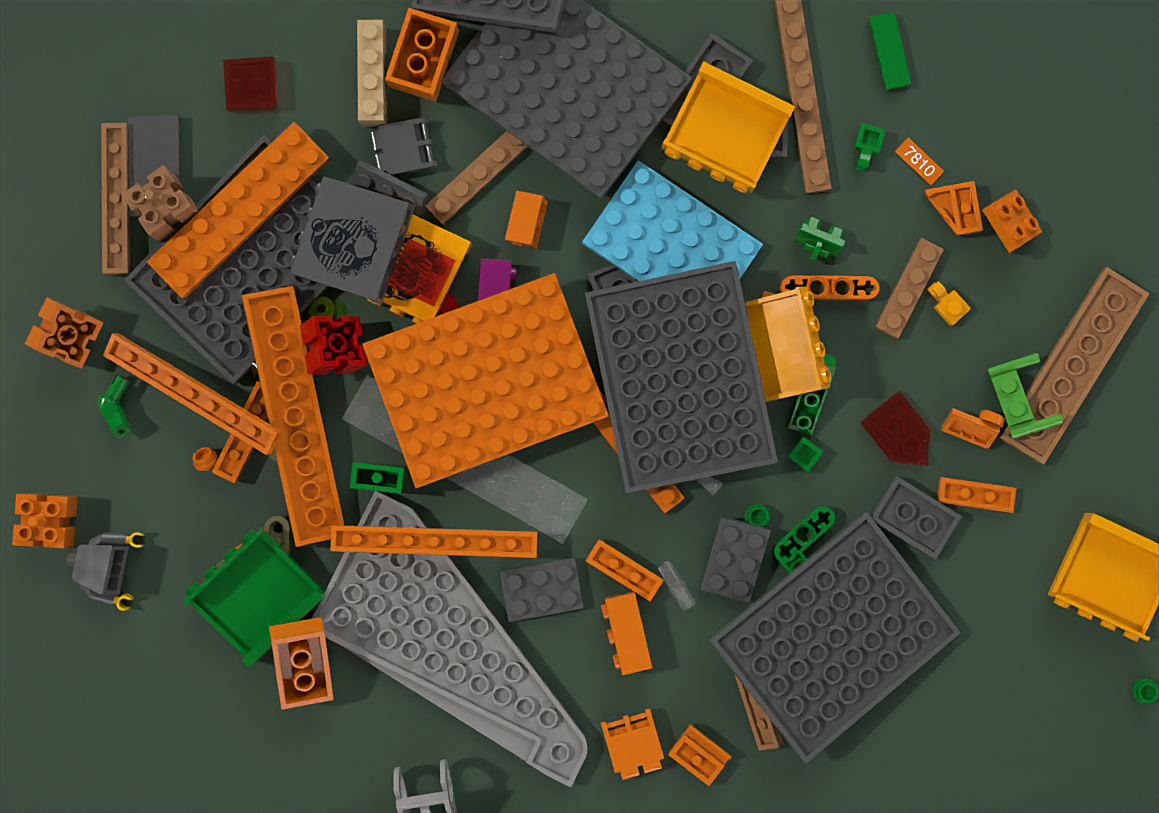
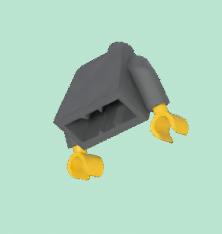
M136 532L131 534V536H126L125 533H102L90 539L88 545H79L77 553L71 552L67 556V565L74 568L72 574L73 581L80 584V588L90 600L108 605L114 603L121 611L130 608V606L123 605L121 599L133 600L131 594L125 593L120 597L115 595L120 594L129 550L125 543L136 548L144 546L134 543V537L137 535L145 536L143 533Z

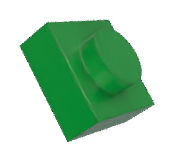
M801 437L787 457L806 472H809L823 451L805 437Z

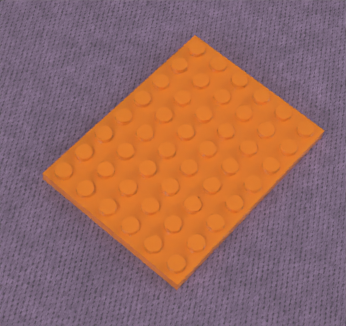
M555 273L362 344L415 488L609 417Z

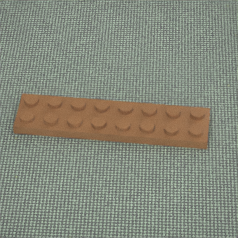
M1103 268L1025 393L1034 421L1061 414L1063 424L1016 439H1012L1006 424L998 438L1037 463L1044 465L1150 293L1110 268Z

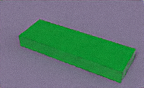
M895 12L871 16L868 20L885 91L910 86L911 80Z

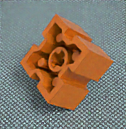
M46 297L38 314L39 317L43 318L40 327L33 325L25 344L38 352L53 358L57 357L63 362L82 369L90 352L86 348L88 340H96L103 322Z
M32 493L16 494L15 514L21 515L20 524L14 525L12 545L32 547L43 545V547L48 548L74 547L76 527L69 526L70 517H76L78 496H48V494Z

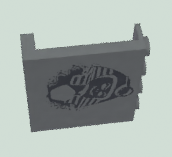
M323 176L322 181L318 183L315 189L316 199L314 205L307 212L308 222L305 231L303 230L300 233L297 254L291 259L290 273L298 278H305L382 304L415 208L407 202Z

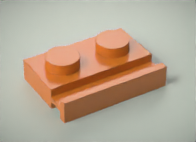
M689 724L686 731L668 752L670 757L708 786L711 785L724 768L726 762L732 757L691 724Z

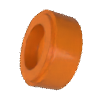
M988 410L981 411L978 417L1000 428H1003L1006 420L1002 415Z

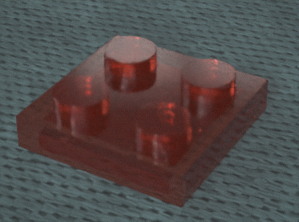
M273 56L223 60L226 110L228 112L278 108L276 62Z
M408 239L387 285L435 307L456 260Z

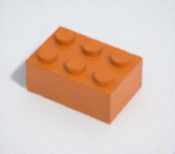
M408 8L385 77L388 87L437 102L442 79L446 74L459 34L457 23Z
M321 617L269 626L281 709L334 700L325 632Z

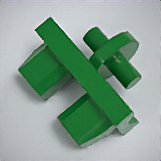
M809 217L807 222L802 224L794 241L804 245L803 249L811 252L809 259L815 261L818 255L827 258L828 255L836 258L845 243V240H842L843 230L834 226L830 227L828 233L819 230L820 220Z

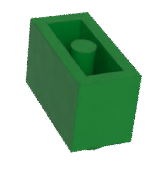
M353 462L350 488L405 493L407 468Z

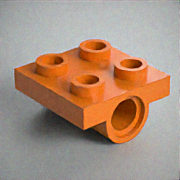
M1016 189L982 209L1009 253L1042 232L1038 221L1032 216L1024 199Z

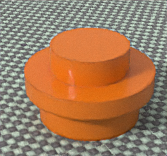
M208 447L201 448L192 457L193 466L198 471L210 470L215 466L218 455Z

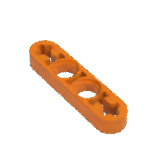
M792 275L786 277L780 284V293L790 291L785 289V286L790 281H793L795 286H802V280H805V287H808V290L811 291L810 284L813 281H819L823 284L824 289L822 294L816 295L812 293L814 300H870L879 293L880 289L877 280L869 276ZM843 281L847 283L849 290L846 295H840L836 292L835 285L837 282ZM853 281H856L855 287L864 286L868 282V285L873 287V291L866 295L864 290L855 291V296L853 295Z

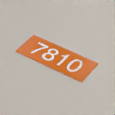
M909 137L895 150L930 185L945 172Z

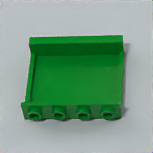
M261 527L256 532L251 529L241 539L243 544L237 550L232 547L222 557L224 562L218 567L215 564L203 574L206 579L200 584L194 582L184 592L187 596L182 602L184 605L189 602L243 655L241 661L248 668L272 647L269 626L300 621L325 595V590Z

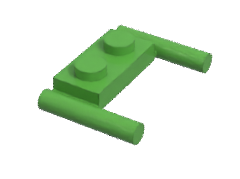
M1038 353L987 369L1012 439L1063 424L1061 414L1034 421L1032 411L1016 370L1039 363Z

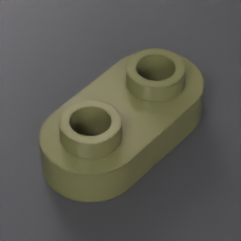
M281 515L272 516L266 521L264 530L290 555L292 531L290 521ZM277 523H280L283 526V530L281 533H278L275 530V526Z

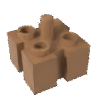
M164 165L147 176L150 181L144 186L137 183L121 194L131 210L141 216L138 220L147 234L159 242L176 231L173 227L175 223L180 221L186 224L199 212L192 199L183 192L184 187L176 175Z

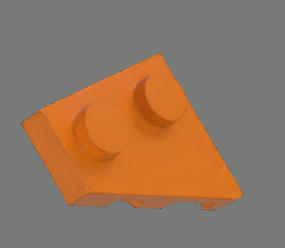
M975 181L925 190L926 197L956 236L983 231Z

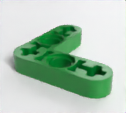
M825 506L813 509L774 544L773 555L788 573L792 572L797 564L803 563L807 559L802 552L834 524V512ZM818 512H827L829 514L826 517L828 522L826 524L824 522L817 524L815 527L819 531L816 533L814 527L808 524L807 521L811 520L812 523H815L819 519ZM801 527H807L811 533L810 538L804 542L800 541L797 537V531ZM792 536L794 542L800 545V548L797 549L793 545L788 550L790 553L788 557L785 555L780 557L781 549L779 547L781 545L787 547L792 542L788 538Z

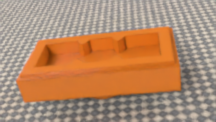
M952 408L942 424L941 431L989 449L1000 433V427Z

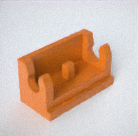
M516 191L505 236L506 241L512 242L514 245L537 250L548 201L543 196Z

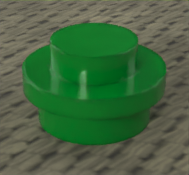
M753 504L745 512V522L766 527L770 521L769 510L761 504Z
M1143 678L1135 682L1132 694L1139 703L1151 704L1158 698L1159 688L1154 681Z

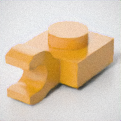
M939 281L933 283L927 289L939 302L933 308L949 326H953L971 309L955 290L948 294L945 287Z

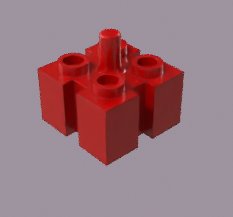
M312 316L300 325L303 345H309L310 352L305 355L308 375L328 374L334 369L336 374L356 373L367 365L363 345H358V338L363 336L360 316H340L334 322L332 321V316Z

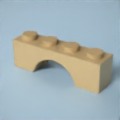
M357 20L358 121L362 128L387 125V99L384 78L385 56L387 54V29L383 20Z

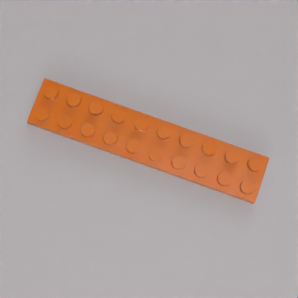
M289 286L242 295L268 422L273 427L282 431L274 450L295 547L331 539V525H344L314 380L313 376L307 373L305 355L308 352L306 345H303L300 328L302 324L294 287Z

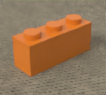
M630 591L605 597L606 604H602L601 608L604 620L609 619L612 628L607 630L610 645H616L617 654H613L616 670L621 669L622 675L652 669L635 592Z

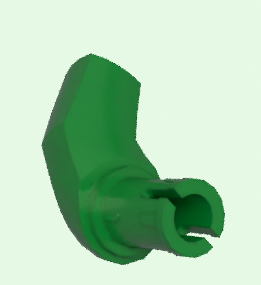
M118 374L115 375L107 391L99 394L97 404L112 434L117 438H124L131 433L128 417L119 400L131 382Z

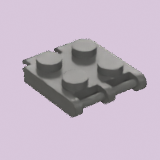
M428 117L378 126L379 131L370 133L374 152L383 151L382 154L375 155L378 169L391 176H398L438 167L437 161L433 159L431 149L433 141L429 139L427 129ZM419 125H422L424 140H422ZM424 147L427 149L429 162L426 161Z

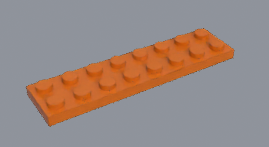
M293 122L162 246L147 263L182 299H185L331 159Z

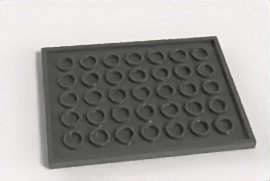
M565 0L557 33L485 23L442 79V85L602 200L691 83L692 77L585 1Z
M265 135L198 202L196 206L199 211L272 143ZM312 179L300 188L185 299H182L147 263L162 246L186 225L181 222L174 227L176 231L163 239L124 279L137 294L233 385L240 381L251 369L255 361L242 295L293 286L301 317L329 288V286L305 278H298L290 273V262L292 257L297 254L300 233L303 230L305 231L308 222L307 212L314 205L316 199L315 189L317 184Z
M736 261L585 293L626 493L778 463Z
M864 512L708 640L802 762L807 764L956 638L960 631L870 515Z

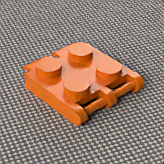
M650 708L645 709L644 713L631 717L625 715L621 720L607 724L606 721L601 722L615 773H621L622 780L640 775L638 766L641 765L643 766L644 773L662 769L660 760L664 759Z

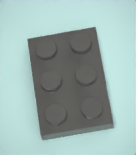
M894 476L870 517L880 527L936 560L962 516L898 476Z
M721 516L700 590L750 603L771 530Z
M575 558L500 571L509 622L584 608Z

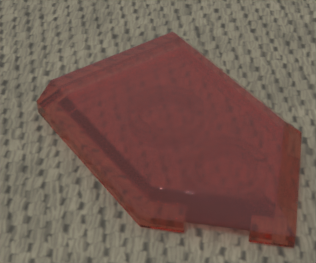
M900 391L892 395L859 422L891 462L928 466L931 430Z

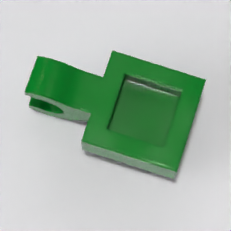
M864 123L860 124L853 148L860 151L855 165L856 170L865 172V169L868 168L871 154L878 156L885 135V129Z

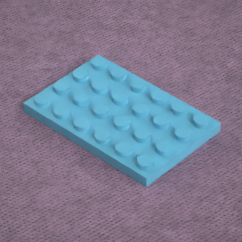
M639 160L582 241V245L615 265L631 278L636 279L637 282L736 261L740 279L763 245Z

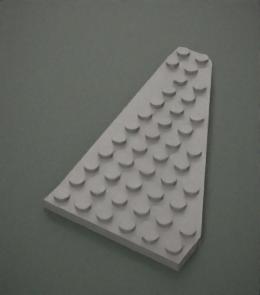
M379 491L374 492L358 526L427 528L413 508ZM344 552L324 593V598L320 601L312 619L321 617L325 638L346 648L525 760L526 763L540 772L572 787L587 755L585 735L449 555Z

